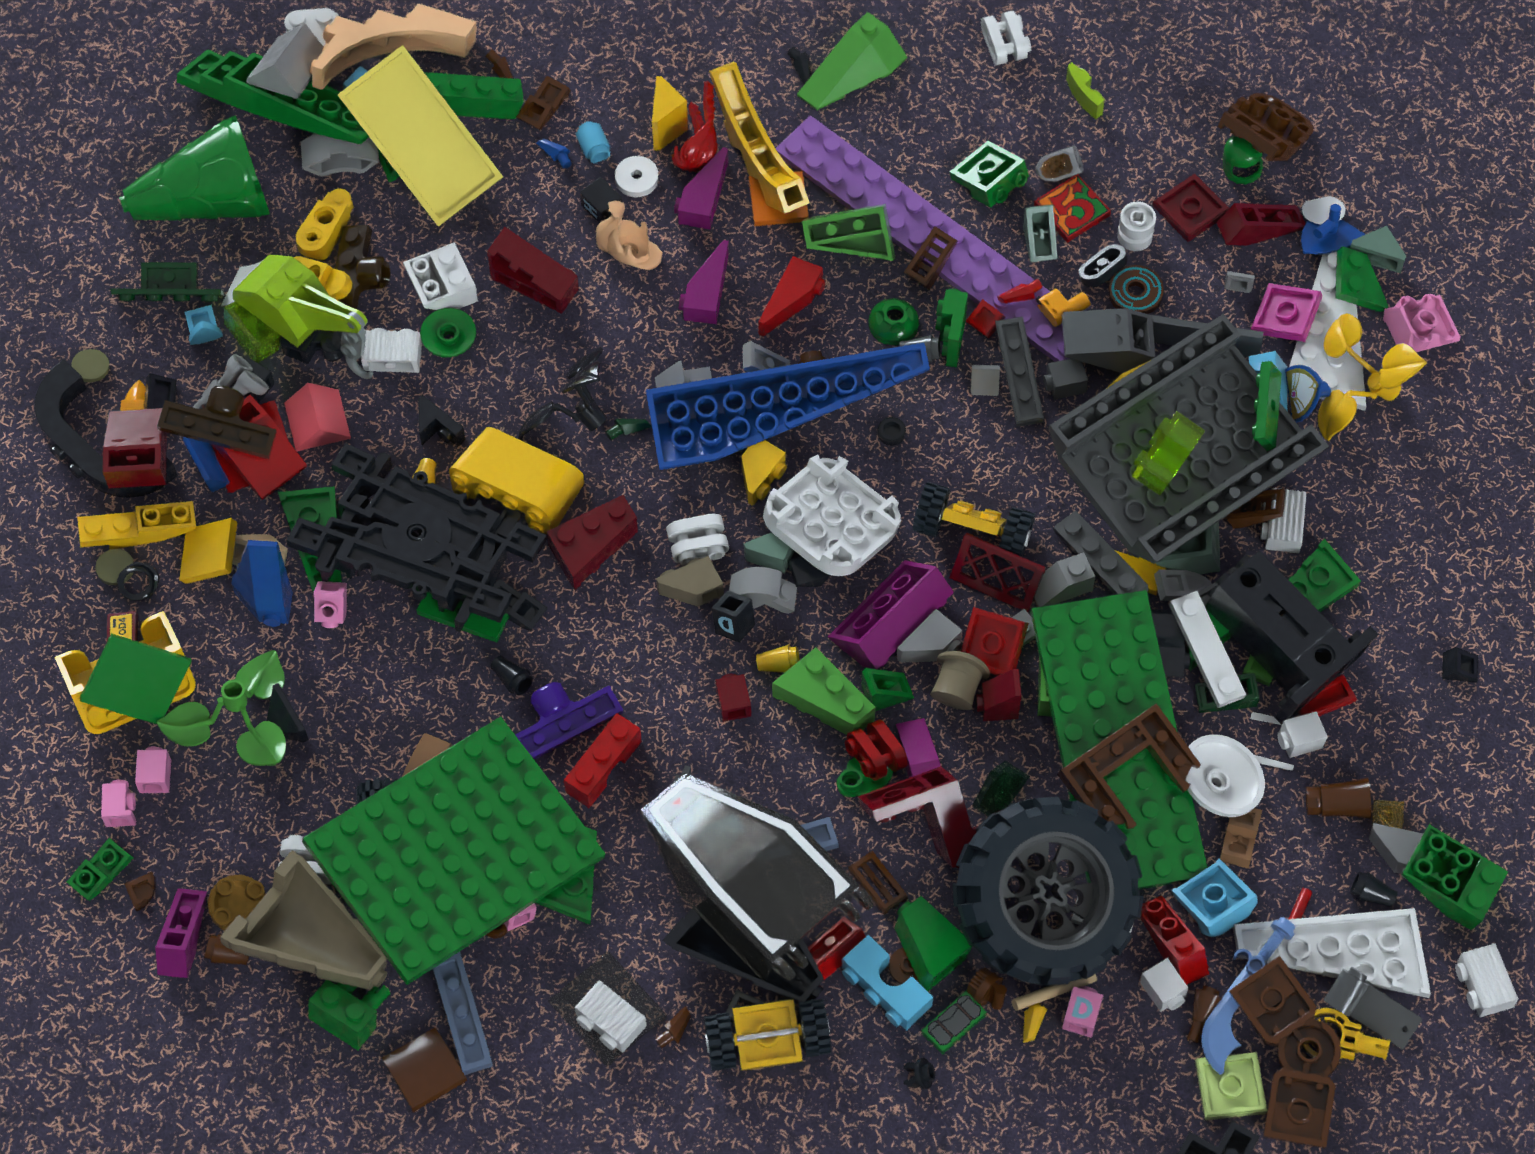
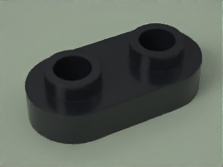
M1113 244L1101 249L1079 268L1081 283L1086 287L1093 288L1105 283L1127 264L1128 259L1125 248L1121 245Z

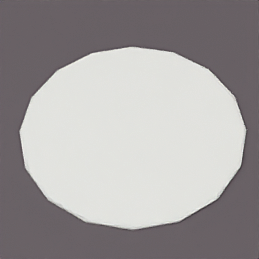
M1327 196L1306 201L1302 206V213L1310 222L1322 224L1329 218L1331 205L1338 204L1341 206L1340 220L1344 217L1346 208L1339 199Z

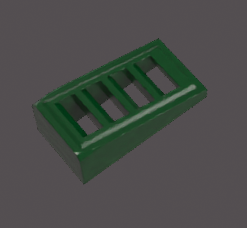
M1255 673L1237 675L1242 686H1247L1248 695L1241 700L1217 708L1213 697V702L1207 703L1205 691L1209 689L1206 682L1195 684L1194 688L1199 713L1257 707L1259 692Z

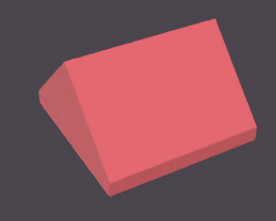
M307 383L284 402L297 452L351 439L338 389Z

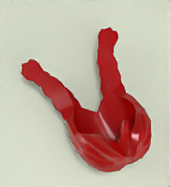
M708 81L704 82L703 95L705 122L702 120L703 116L698 110V106L690 102L689 113L695 135L684 142L680 151H678V146H675L674 153L672 154L673 164L681 170H687L690 173L701 171L717 152V137L713 121L715 118L714 85Z

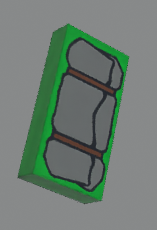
M965 991L925 1026L921 1033L943 1055L987 1015V1011Z

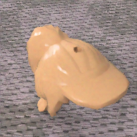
M616 200L609 202L608 211L612 215L600 222L596 229L598 248L609 253L621 263L643 270L655 269L661 263L663 254L656 244L649 241L647 223L642 222L641 227H639L631 220H622L625 210L624 203Z

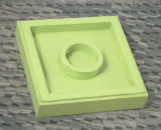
M1257 1052L1229 1055L1225 1061L1224 1073L1221 1075L1211 1067L1206 1057L1196 1058L1195 1063L1205 1120L1267 1113Z

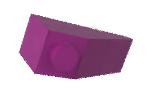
M722 148L684 187L682 197H677L674 213L678 214L679 224L711 229L729 163L728 148Z
M723 240L687 283L686 293L680 295L679 310L683 311L684 321L717 324L729 257V241Z
M924 718L896 724L899 741L908 760L906 769L909 778L941 766Z
M177 889L155 947L157 975L188 978L196 954L208 894L207 891Z

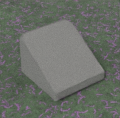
M1227 271L1224 288L1250 293L1252 292L1255 275Z
M972 365L971 395L998 396L999 365Z

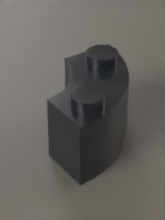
M1151 610L1165 676L1184 677V669H1189L1190 652H1185L1184 636L1172 610Z

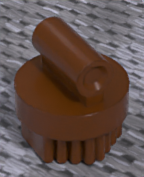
M982 968L976 972L973 979L968 983L966 991L981 1006H984L989 1001L992 1008L999 1010L1003 1007L1007 988L1001 985L1003 979L995 972L992 973L987 968Z

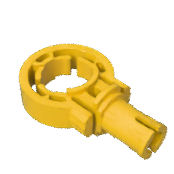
M1321 1008L1316 1010L1315 1018L1323 1015L1335 1017H1324V1021L1336 1024L1341 1031L1340 1045L1342 1050L1340 1059L1345 1058L1354 1061L1355 1053H1363L1386 1060L1390 1040L1363 1035V1033H1360L1361 1024L1350 1022L1346 1015L1336 1009ZM1345 1038L1352 1039L1355 1041L1354 1043L1346 1042ZM1309 1044L1303 1045L1311 1057L1314 1058L1318 1055Z

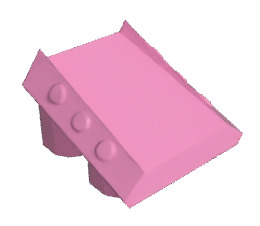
M1425 294L1421 300L1417 301L1410 296H1403L1394 307L1384 309L1383 321L1386 322L1396 345L1407 344L1416 352L1460 341V335L1440 295Z

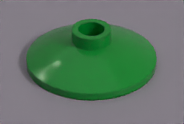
M439 309L427 316L422 323L420 330L421 341L424 347L436 356L455 357L466 352L474 343L476 337L475 323L466 312L460 309ZM448 334H451V335L454 336V337L451 338V339H445V338H444V337H445L446 335H448Z

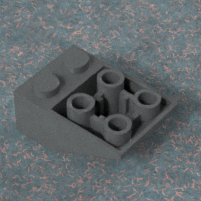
M1128 308L1062 313L1064 356L1067 358L1124 373L1156 357L1152 315Z

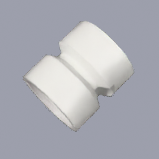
M1132 202L1122 209L1117 236L1121 246L1127 250L1141 251L1151 244L1156 222V214L1151 206L1143 202Z

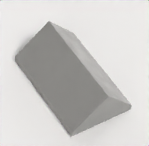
M305 23L277 37L247 78V84L298 99L312 79L310 66L312 61L318 59L322 53V44Z

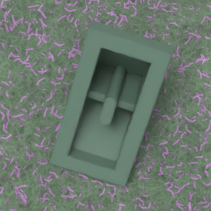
M1053 205L1025 208L1023 230L1030 262L1058 259Z
M1387 226L1352 240L1350 249L1366 253L1371 265L1401 274L1406 255Z
M772 532L743 544L746 561L762 567L779 570L783 574H785L789 565L788 562L794 554V550Z

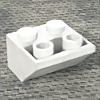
M455 243L403 262L424 308L432 310L443 308L460 309L478 302L476 286Z

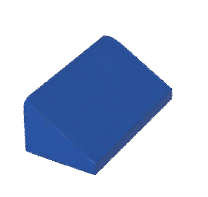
M183 437V442L209 490L214 492L229 484L230 482L220 466L211 445Z

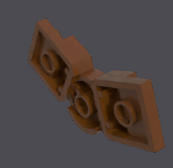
M1278 956L1229 990L1230 995L1243 1011L1248 1022L1263 1043L1278 1047V1060L1282 1069L1273 1075L1263 1137L1326 1149L1336 1085L1329 1076L1332 1075L1338 1066L1341 1056V1045L1336 1032L1328 1024L1314 1020L1316 1005L1282 958ZM1309 1043L1316 1046L1318 1055L1312 1059L1305 1058L1300 1052V1048L1304 1044Z

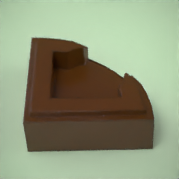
M153 872L125 883L136 912L144 908L154 895L156 883Z

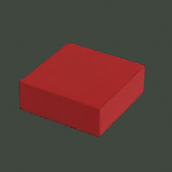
M982 299L966 322L989 338L996 330L995 321L1004 320L1005 316Z

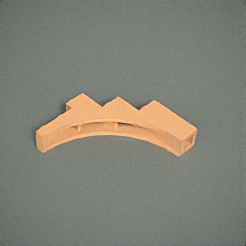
M419 3L412 12L407 13L405 18L378 9L371 19L368 18L365 24L336 16L333 22L324 29L323 39L326 40V44L322 49V53L318 59H314L311 63L312 87L323 90L335 76L346 68L365 59L392 53L402 45L407 51L441 52L465 58L476 41V21Z

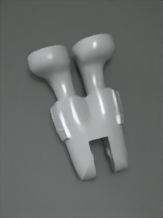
M233 354L227 361L226 370L221 379H214L203 392L202 398L194 404L193 408L203 409L207 405L211 389L215 386L230 387L236 381L232 388L242 393L243 396L248 393L263 395L268 391L269 387L259 376L252 373L253 368L245 359L237 354Z

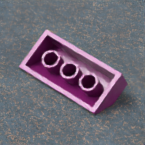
M904 560L827 637L861 666L878 669L888 662L889 657L897 650V647L935 609L938 610L946 604L947 599L954 591L937 566Z

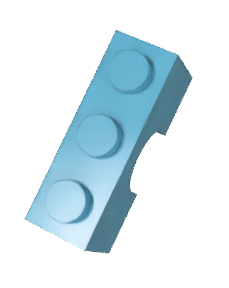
M867 935L842 958V974L852 985L858 983L865 990L864 996L872 1005L877 1006L879 1004L887 1011L885 1016L894 1026L898 1027L901 1025L907 1031L932 1007L933 996L912 976L899 986L885 984L879 975L889 966L890 955L873 938Z

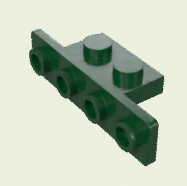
M141 262V289H111V295L118 296V301H135V296H146V301H163V296H173V301L187 302L190 301V296H201V301L217 302L218 296H225V291L222 289H198V263Z

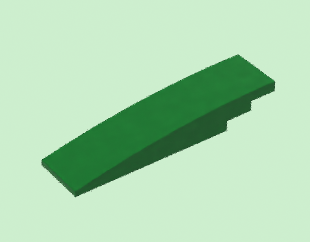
M207 49L177 73V83L261 117L356 144H362L369 138L368 134L337 95L340 91L327 85L323 90L312 87L311 79L298 99L247 84V78L263 58V56L253 52L245 58L232 51L221 56Z

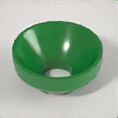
M890 298L874 306L868 323L870 332L875 339L883 344L893 346L900 345V341L911 340L916 335L919 327V318L917 311L911 304L901 299ZM897 309L902 312L903 317L899 320H891L888 318L887 312Z

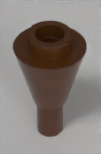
M1203 986L1202 990L1195 989L1192 1013L1193 1022L1187 1040L1198 1044L1207 1018L1222 999L1219 997L1220 992L1208 986Z

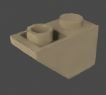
M709 556L702 559H692L685 566L676 570H667L660 577L656 578L659 595L697 607L724 595L723 582Z

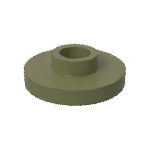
M95 349L80 351L74 356L71 366L82 376L84 382H97L103 379L108 374L110 368L108 357L103 352Z
M110 549L105 551L96 561L95 569L97 576L105 584L117 585L120 572L128 565L134 563V561L125 550ZM134 572L126 575L124 583L132 577Z

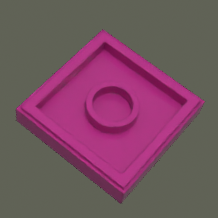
M1268 283L1251 330L1264 332V336L1306 342L1323 297L1321 291Z

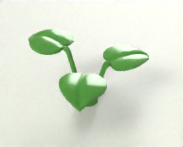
M272 650L257 656L238 671L235 680L225 682L221 688L222 697L217 699L218 704L211 718L209 710L204 705L198 702H187L175 707L165 717L157 721L159 729L168 739L176 744L187 747L200 745L210 738L211 731L208 725L215 723L222 706H225L231 712H241L249 730L241 734L237 740L236 748L240 758L248 764L257 766H271L280 763L286 752V740L282 730L270 721H263L254 728L246 711L247 698H251L253 694L258 699L264 700L271 698L273 685L279 683L283 689L285 676L277 652Z

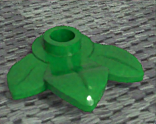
M854 757L847 763L846 770L838 777L837 789L839 793L846 797H858L887 786L892 779L893 771L887 768V776L873 781L870 777L867 778L863 774L859 762Z

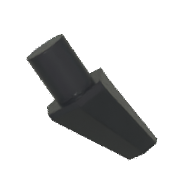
M792 47L788 51V55L794 61L792 65L795 67L803 84H805L811 77L809 55L806 52L801 53L796 47Z

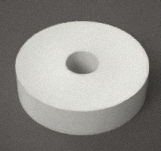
M631 156L621 161L616 167V186L627 196H646L658 184V169L646 157ZM638 174V175H640L641 177L638 178V179H635V178H633L632 176Z

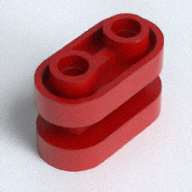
M881 719L867 725L868 734L861 728L847 733L845 748L851 757L854 756L859 762L860 768L867 778L870 777L873 781L887 776V766L894 772L907 767L908 760L902 745Z

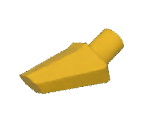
M1040 1003L1029 1006V1009L1024 1011V1043L1035 1040L1047 1009L1041 1006Z

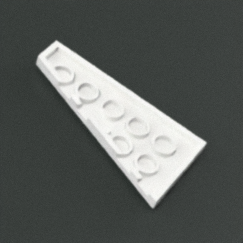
M1337 252L1322 255L1312 290L1321 291L1323 297L1306 342L1297 341L1289 367L1295 365L1310 367L1317 372L1323 381L1327 382L1331 392L1340 390L1345 394L1349 390L1365 391L1363 366L1347 351L1341 357L1333 358L1328 356L1324 350L1326 333L1340 315L1348 313L1358 319L1357 305L1335 298ZM1359 341L1354 346H1351V348L1362 358ZM1352 396L1356 400L1357 409L1365 411L1366 397Z
M1415 908L1289 919L1295 926L1293 931L1295 935L1291 940L1284 938L1267 961L1268 964L1280 956L1290 969L1337 978L1342 969L1349 971L1353 967L1367 976L1365 982L1371 986L1429 998L1431 995ZM1273 921L1234 924L1233 931L1236 949H1246L1251 953L1252 957L1258 955L1274 932L1271 928ZM1244 955L1238 956L1239 958L1247 959Z

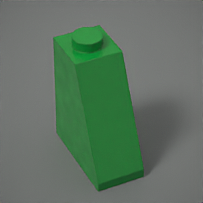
M919 896L912 903L907 901L900 907L897 912L899 917L894 929L920 985L925 990L930 991L967 959L973 945H969L964 934L922 896Z

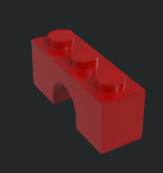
M616 713L565 777V792L590 808L607 787V779L619 761L625 764L642 742L641 728Z

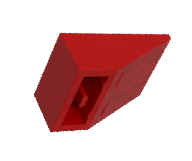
M249 395L244 399L239 418L246 422L277 430L269 459L213 444L212 446L263 500L306 468L307 465L269 414Z

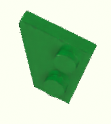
M1342 246L1337 251L1335 298L1374 311L1384 312V309L1388 308V303L1367 254Z

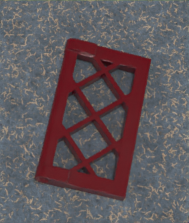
M967 532L963 537L949 578L1029 612L1042 577L1045 574L1046 567ZM971 545L984 549L986 553L973 558L970 547ZM993 554L1011 561L1012 565L999 569ZM988 556L994 571L981 576L975 561ZM970 563L976 578L962 573L963 566ZM1019 566L1034 571L1032 579L1025 581ZM1014 568L1021 583L1007 587L1001 573ZM996 575L1003 590L985 583L984 579ZM1023 587L1026 593L1024 600L1010 594L1009 591Z

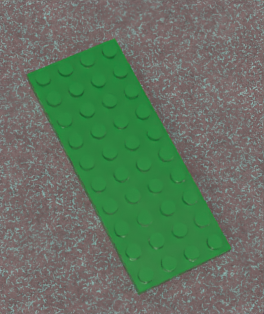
M1147 590L1031 609V618L1063 768L1156 703L1177 731ZM1146 748L1104 777L1106 783L1137 824L1132 829H1126L1125 824L1117 826L1128 838L1125 844L1131 855H1137L1143 876L1138 878V890L1185 882L1207 868L1192 796L1188 790L1183 793ZM1068 790L1070 801H1077ZM1086 871V872H1085V875H1086L1087 883H1091V882H1090V878H1089V874H1088V872Z

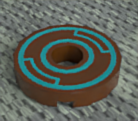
M1140 265L1125 266L1111 277L1108 288L1109 299L1115 309L1128 308L1150 314L1161 304L1164 293L1163 282L1158 274L1148 267ZM1132 286H1139L1144 292L1141 295H1133L1128 289Z

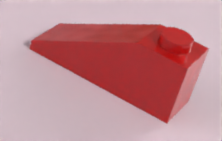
M794 256L792 257L758 321L759 335L765 336L812 303L816 294L819 296L822 294L826 284V280L823 279V267Z

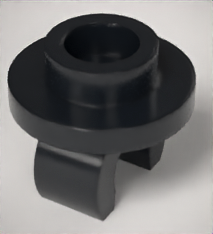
M919 1058L916 1060V1063L909 1062L904 1064L905 1070L915 1071L912 1079L904 1080L906 1086L910 1088L920 1087L922 1089H929L936 1076L935 1069L926 1058Z

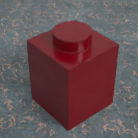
M731 673L722 676L720 679H715L722 721L751 717V702L744 674L737 675Z

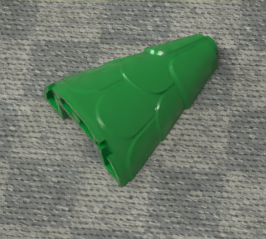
M236 115L222 120L198 139L189 142L165 162L157 163L122 190L124 196L119 197L124 213L130 211L133 220L180 221L182 218L217 219L219 217H261L270 214Z

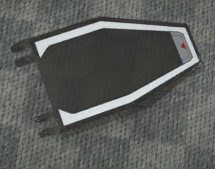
M684 773L640 811L656 845L659 846L668 870L671 871L679 894L763 981L769 977L772 969L787 980L795 977L793 969L781 958L785 953L798 966L805 968L809 962L804 954L794 945L837 907L853 922H856L861 918V915L851 903L853 898L866 910H870L874 906L872 898H870L867 891L859 886L796 820Z

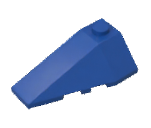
M248 540L242 553L241 561L237 565L236 573L232 576L231 584L234 593L259 622H263L271 627L280 626V623L289 624L293 591L278 542Z

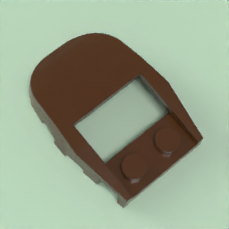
M1263 93L1251 94L1248 100L1243 96L1238 98L1236 104L1233 103L1229 107L1228 112L1225 111L1218 124L1220 129L1228 127L1234 136L1244 138L1250 142L1256 151L1266 153L1267 157L1265 159L1267 161L1288 160L1305 144L1314 132L1312 123L1303 114L1282 100Z

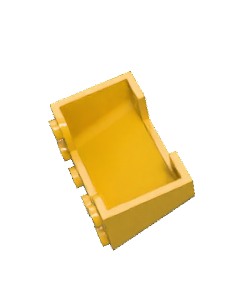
M486 427L449 468L454 493L458 495L466 493L467 500L468 498L475 499L478 493L485 498L492 497L500 501L506 508L524 512L528 527L546 535L548 530L559 525L585 483L583 473L576 466L493 427Z

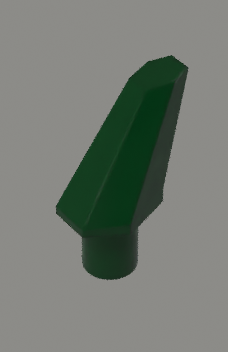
M616 419L614 421L616 425L606 430L605 433L612 441L621 434L627 436L652 426L646 419Z

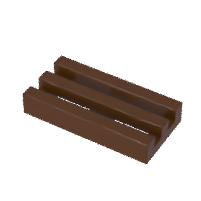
M873 851L848 867L849 872L883 915L887 914L892 908L897 907L902 901L904 902L908 899L906 892ZM871 861L898 896L892 897L866 864L867 862ZM861 867L888 903L885 904L858 868Z

